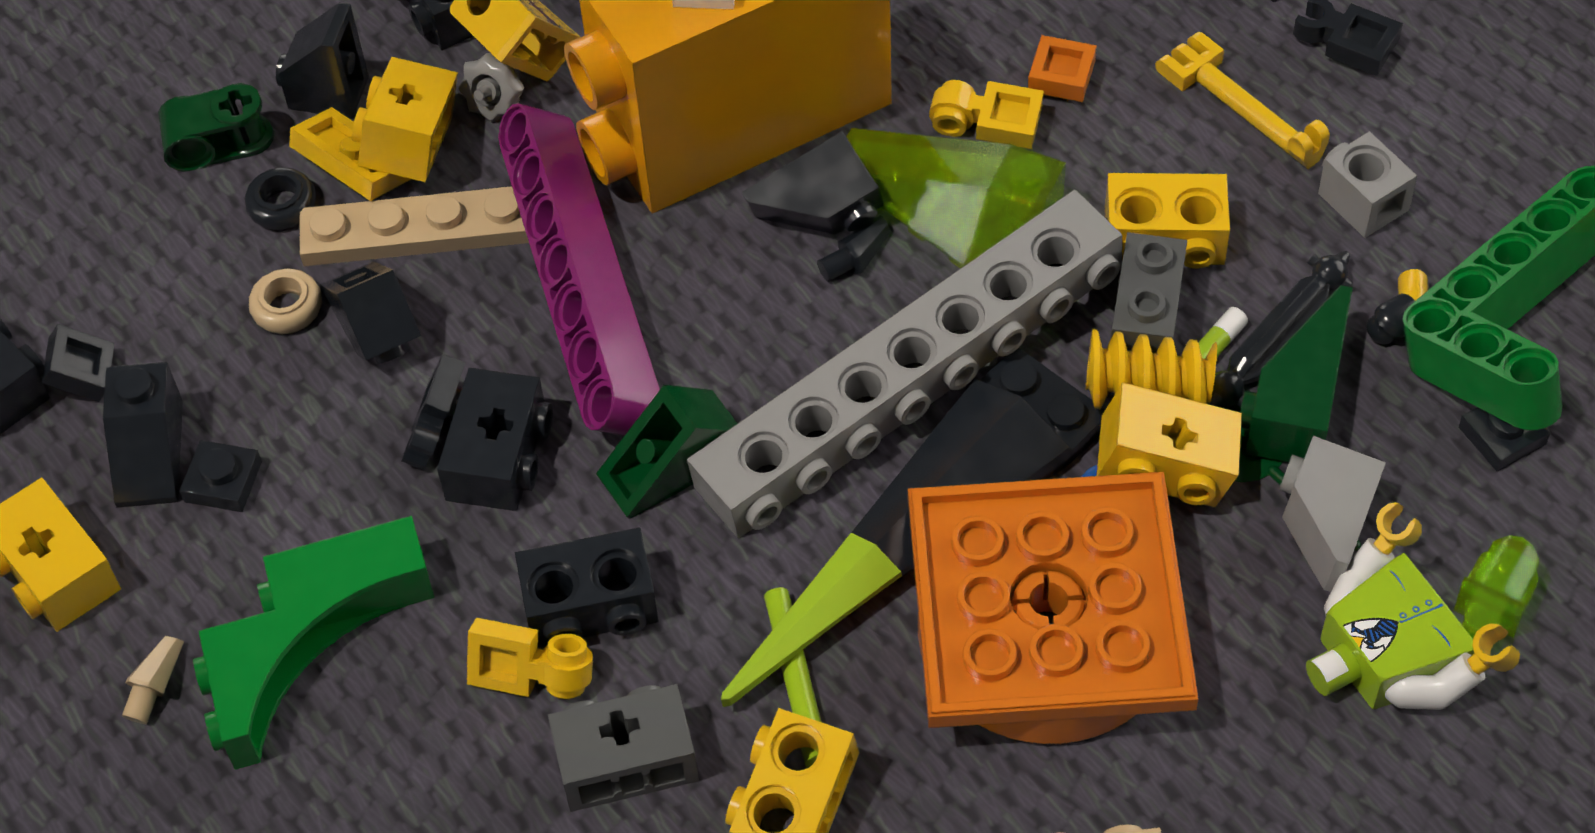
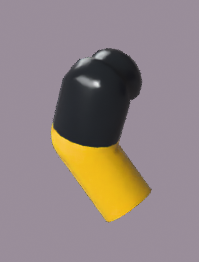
M1410 269L1401 273L1398 277V295L1380 304L1375 309V315L1368 319L1366 325L1367 332L1376 343L1387 345L1391 344L1396 338L1405 337L1403 326L1404 312L1413 302L1429 290L1428 277L1423 271Z

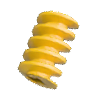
M1092 329L1086 374V390H1090L1094 408L1101 409L1109 392L1116 394L1122 382L1204 404L1210 403L1216 371L1217 342L1212 344L1206 358L1203 359L1197 340L1190 339L1181 356H1177L1172 337H1164L1157 352L1152 353L1148 336L1140 334L1131 351H1128L1122 332L1115 331L1107 347L1102 348L1098 330Z

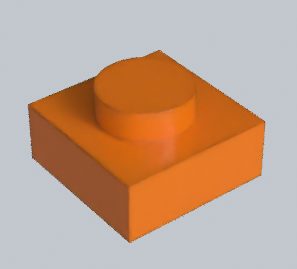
M1041 35L1028 76V88L1043 90L1044 95L1083 102L1096 61L1097 45Z

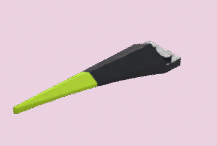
M1020 348L1004 356L981 380L974 379L722 692V706L733 705L817 638L914 568L908 489L1049 479L1068 466L1100 435L1101 417L1105 409L1103 407L1095 409L1092 399Z

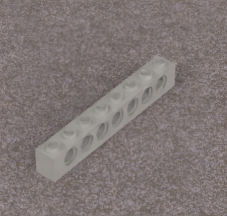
M1073 190L689 457L687 462L695 490L737 538H740L752 529L760 530L767 527L777 519L784 507L803 494H812L821 489L828 482L832 473L852 459H861L869 455L878 446L883 437L902 424L908 425L917 421L924 415L931 403L950 390H959L973 380L979 369L998 356H1007L1013 353L1023 343L1027 335L1044 323H1053L1061 319L1070 310L1073 303L1092 289L1099 290L1110 284L1122 267V234L1077 190ZM1063 264V266L1060 267H1051L1048 265ZM1008 296L1017 297L1014 300H1002L1001 298ZM961 329L970 330V332L965 334L952 333ZM910 363L923 364L922 366L917 368L904 367L905 365ZM870 396L875 398L865 403L855 402V400L861 397ZM813 431H826L824 435L819 437H806L808 433ZM765 465L778 466L770 472H755L758 468Z

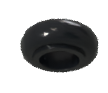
M279 167L267 170L256 176L248 185L244 197L246 212L256 224L266 229L285 230L293 228L300 224V211L303 208L315 206V187L304 173L294 168ZM282 191L295 194L290 200L282 204L276 205L266 202L272 195Z

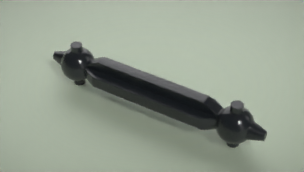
M1343 251L1336 255H1326L1321 258L1313 254L1307 262L1313 267L1312 276L1300 279L1229 357L1227 370L1215 373L1212 398L1208 405L1230 407L1236 404L1241 408L1244 385L1254 383L1260 379L1261 368L1328 299L1329 291L1336 290L1340 285L1348 287L1352 285L1353 282L1347 279V265L1350 259L1349 252Z

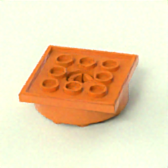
M1164 472L908 489V507L918 606V640L923 661L928 728L979 725L991 732L1015 740L1040 744H1062L1077 742L1107 733L1137 714L1197 710L1198 693ZM1045 611L1053 612L1057 615L1053 616V624L1049 625L1048 616L1038 613Z

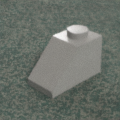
M1313 436L1305 459L1292 454L1279 490L1291 495L1282 518L1322 588L1331 592L1339 576L1345 573L1348 568L1386 462Z

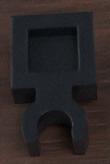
M1308 0L1305 15L1316 20H1310L1298 15L1295 19L1293 35L1307 43L1324 41L1327 43L1325 56L1377 76L1400 39L1403 23L1352 3L1343 14L1335 11L1334 6L1328 0Z
M442 354L428 381L401 462L422 470L426 468L429 456H432L444 420L452 422L462 390V386L458 385L466 362Z

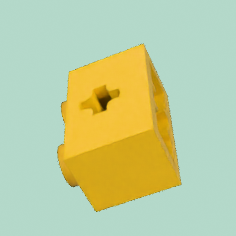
M391 57L383 76H374L372 78L366 108L359 107L355 116L352 141L360 143L358 166L426 182L451 122L458 72Z
M1122 382L1101 417L1097 476L1164 472L1168 496L1179 498L1181 501L1191 505L1216 507L1239 475L1242 413Z
M42 477L0 503V578L9 572L13 574L19 584L12 587L11 590L32 620L43 614L55 631L58 632L121 590L106 557Z

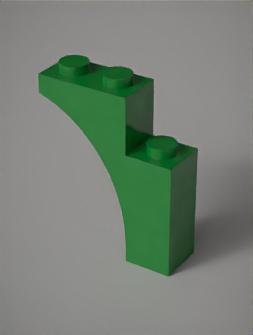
M412 516L263 556L268 581L257 584L264 613L198 631L204 656L193 658L194 670L202 695L212 694L215 711L204 714L208 735L214 751L226 750L235 770L261 762L264 741L271 720L281 700L292 683L320 653L343 635L365 622L387 612L435 598Z

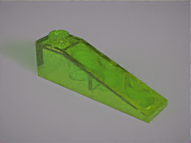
M851 128L846 137L879 188L884 206L877 210H886L908 226L909 233L922 242L927 239L948 254L949 261L960 269L1064 197L1066 162L1012 144Z

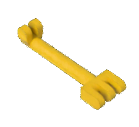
M1196 32L1188 38L1187 44L1181 43L1171 51V56L1164 55L1156 61L1155 68L1157 72L1182 92L1195 82L1200 83L1305 168L1310 169L1320 161L1329 142L1330 133L1327 126L1322 121L1316 119L1305 127L1304 132L1296 131L1216 68L1223 62L1224 49L1202 32Z

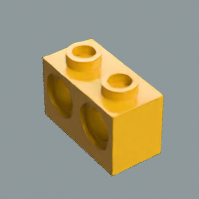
M1108 173L1105 218L1122 234V261L1127 232L1187 240L1184 266L1198 269L1209 265H1225L1230 234L1227 174Z
M778 708L771 727L762 725L755 737L750 754V762L756 765L747 788L738 786L731 797L725 818V823L731 826L729 833H768L760 829V823L766 813L776 808H785L794 813L791 824L785 830L778 833H829L859 755L854 733ZM808 747L818 752L816 761L807 769L795 771L784 766L787 756L797 748Z

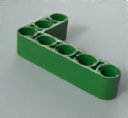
M1595 166L1577 168L1566 175L1406 309L1403 315V326L1408 364L1414 374L1523 430L1547 428L1559 419L1562 413L1559 362L1556 355L1550 350L1508 329L1595 256Z

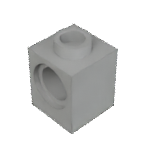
M1370 131L1350 144L1344 142L1337 145L1325 157L1322 164L1323 171L1318 194L1364 238L1409 211L1417 175Z

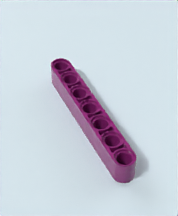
M520 103L513 104L502 117L498 135L499 145L582 419L586 427L591 430L625 436L660 388L574 123L571 118L565 115Z

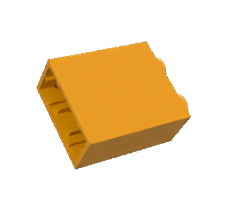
M579 0L584 36L564 45L565 59L572 79L586 104L592 110H596L595 114L579 120L576 124L580 144L592 170L604 185H609L627 176L652 214L892 104L890 0H735L734 9L673 7L672 0Z

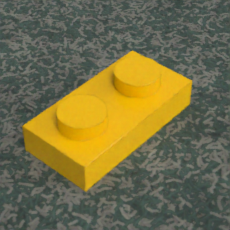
M333 107L290 128L289 146L369 201L411 180L410 178L358 166L360 143L352 141L354 121Z

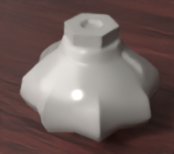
M486 53L478 60L465 62L464 78L458 89L467 100L469 112L481 114L493 123L502 118L510 106L519 103V98L525 87L519 80L520 78L515 68L501 63L491 53Z

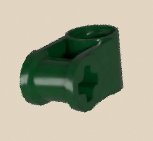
M237 83L195 95L177 96L162 104L158 114L164 161L166 164L177 171L187 172L206 168L212 164L252 157L269 148L274 138V131L270 121L260 113L263 102L258 90L251 85ZM237 99L242 103V114H240L235 100ZM242 127H245L250 140L248 143L244 141L241 134Z

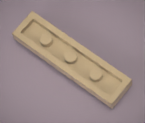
M512 186L307 207L300 211V257L303 266L529 243Z

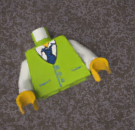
M1396 502L1389 503L1381 508L1377 515L1376 525L1380 535L1376 540L1368 538L1350 560L1346 572L1337 579L1324 605L1326 618L1320 639L1327 651L1306 662V671L1315 689L1323 696H1328L1353 683L1368 705L1373 709L1393 704L1398 708L1441 710L1484 681L1486 678L1484 671L1492 668L1501 672L1512 670L1519 662L1520 652L1511 645L1504 648L1499 654L1491 656L1493 645L1497 641L1504 639L1508 631L1499 624L1490 623L1482 626L1472 638L1408 556L1402 553L1394 557L1392 551L1396 546L1405 547L1418 541L1422 534V525L1419 520L1414 518L1403 532L1393 534L1391 530L1392 522L1401 514L1404 507Z

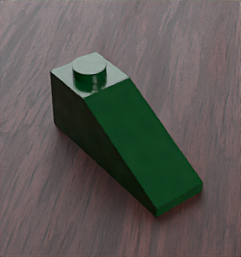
M1340 285L1261 368L1257 393L1244 391L1240 411L1242 413L1241 428L1250 430L1245 454L1290 462L1292 454L1305 459L1313 436L1326 440L1353 287Z

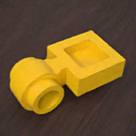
M949 80L934 92L929 117L933 128L945 136H961L973 123H977V140L1032 149L1043 105L1044 91L988 81L984 96L976 95V92L968 83L960 80Z
M476 617L468 630L467 685L529 697L536 680H538L539 684L546 686L548 693L561 699H571L580 696L592 680L593 654L587 647L586 641L580 636L559 634L552 637L544 649H538L537 629Z

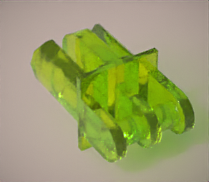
M1509 535L1496 539L1488 551L1479 556L1469 576L1464 577L1453 611L1464 615L1462 626L1472 638L1482 626L1490 623L1501 625L1508 631L1507 635L1514 638L1520 620L1535 593L1539 579L1537 573L1539 566L1538 555L1534 546L1523 537Z

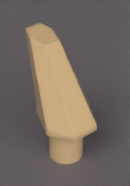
M165 636L130 674L125 684L131 686L132 689L122 714L123 718L147 724L157 696L162 697L184 644L183 640Z

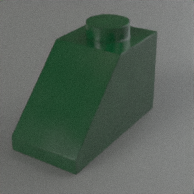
M663 385L597 471L596 475L626 517L633 518L693 485L687 459L738 423L713 390Z

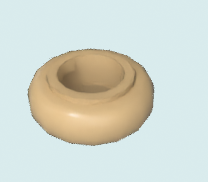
M290 268L275 270L263 276L253 286L249 296V311L257 325L269 332L278 334L294 333L309 326L318 316L322 305L321 289L314 278L301 270ZM293 293L300 296L294 304L288 307L276 308L270 305L277 296Z

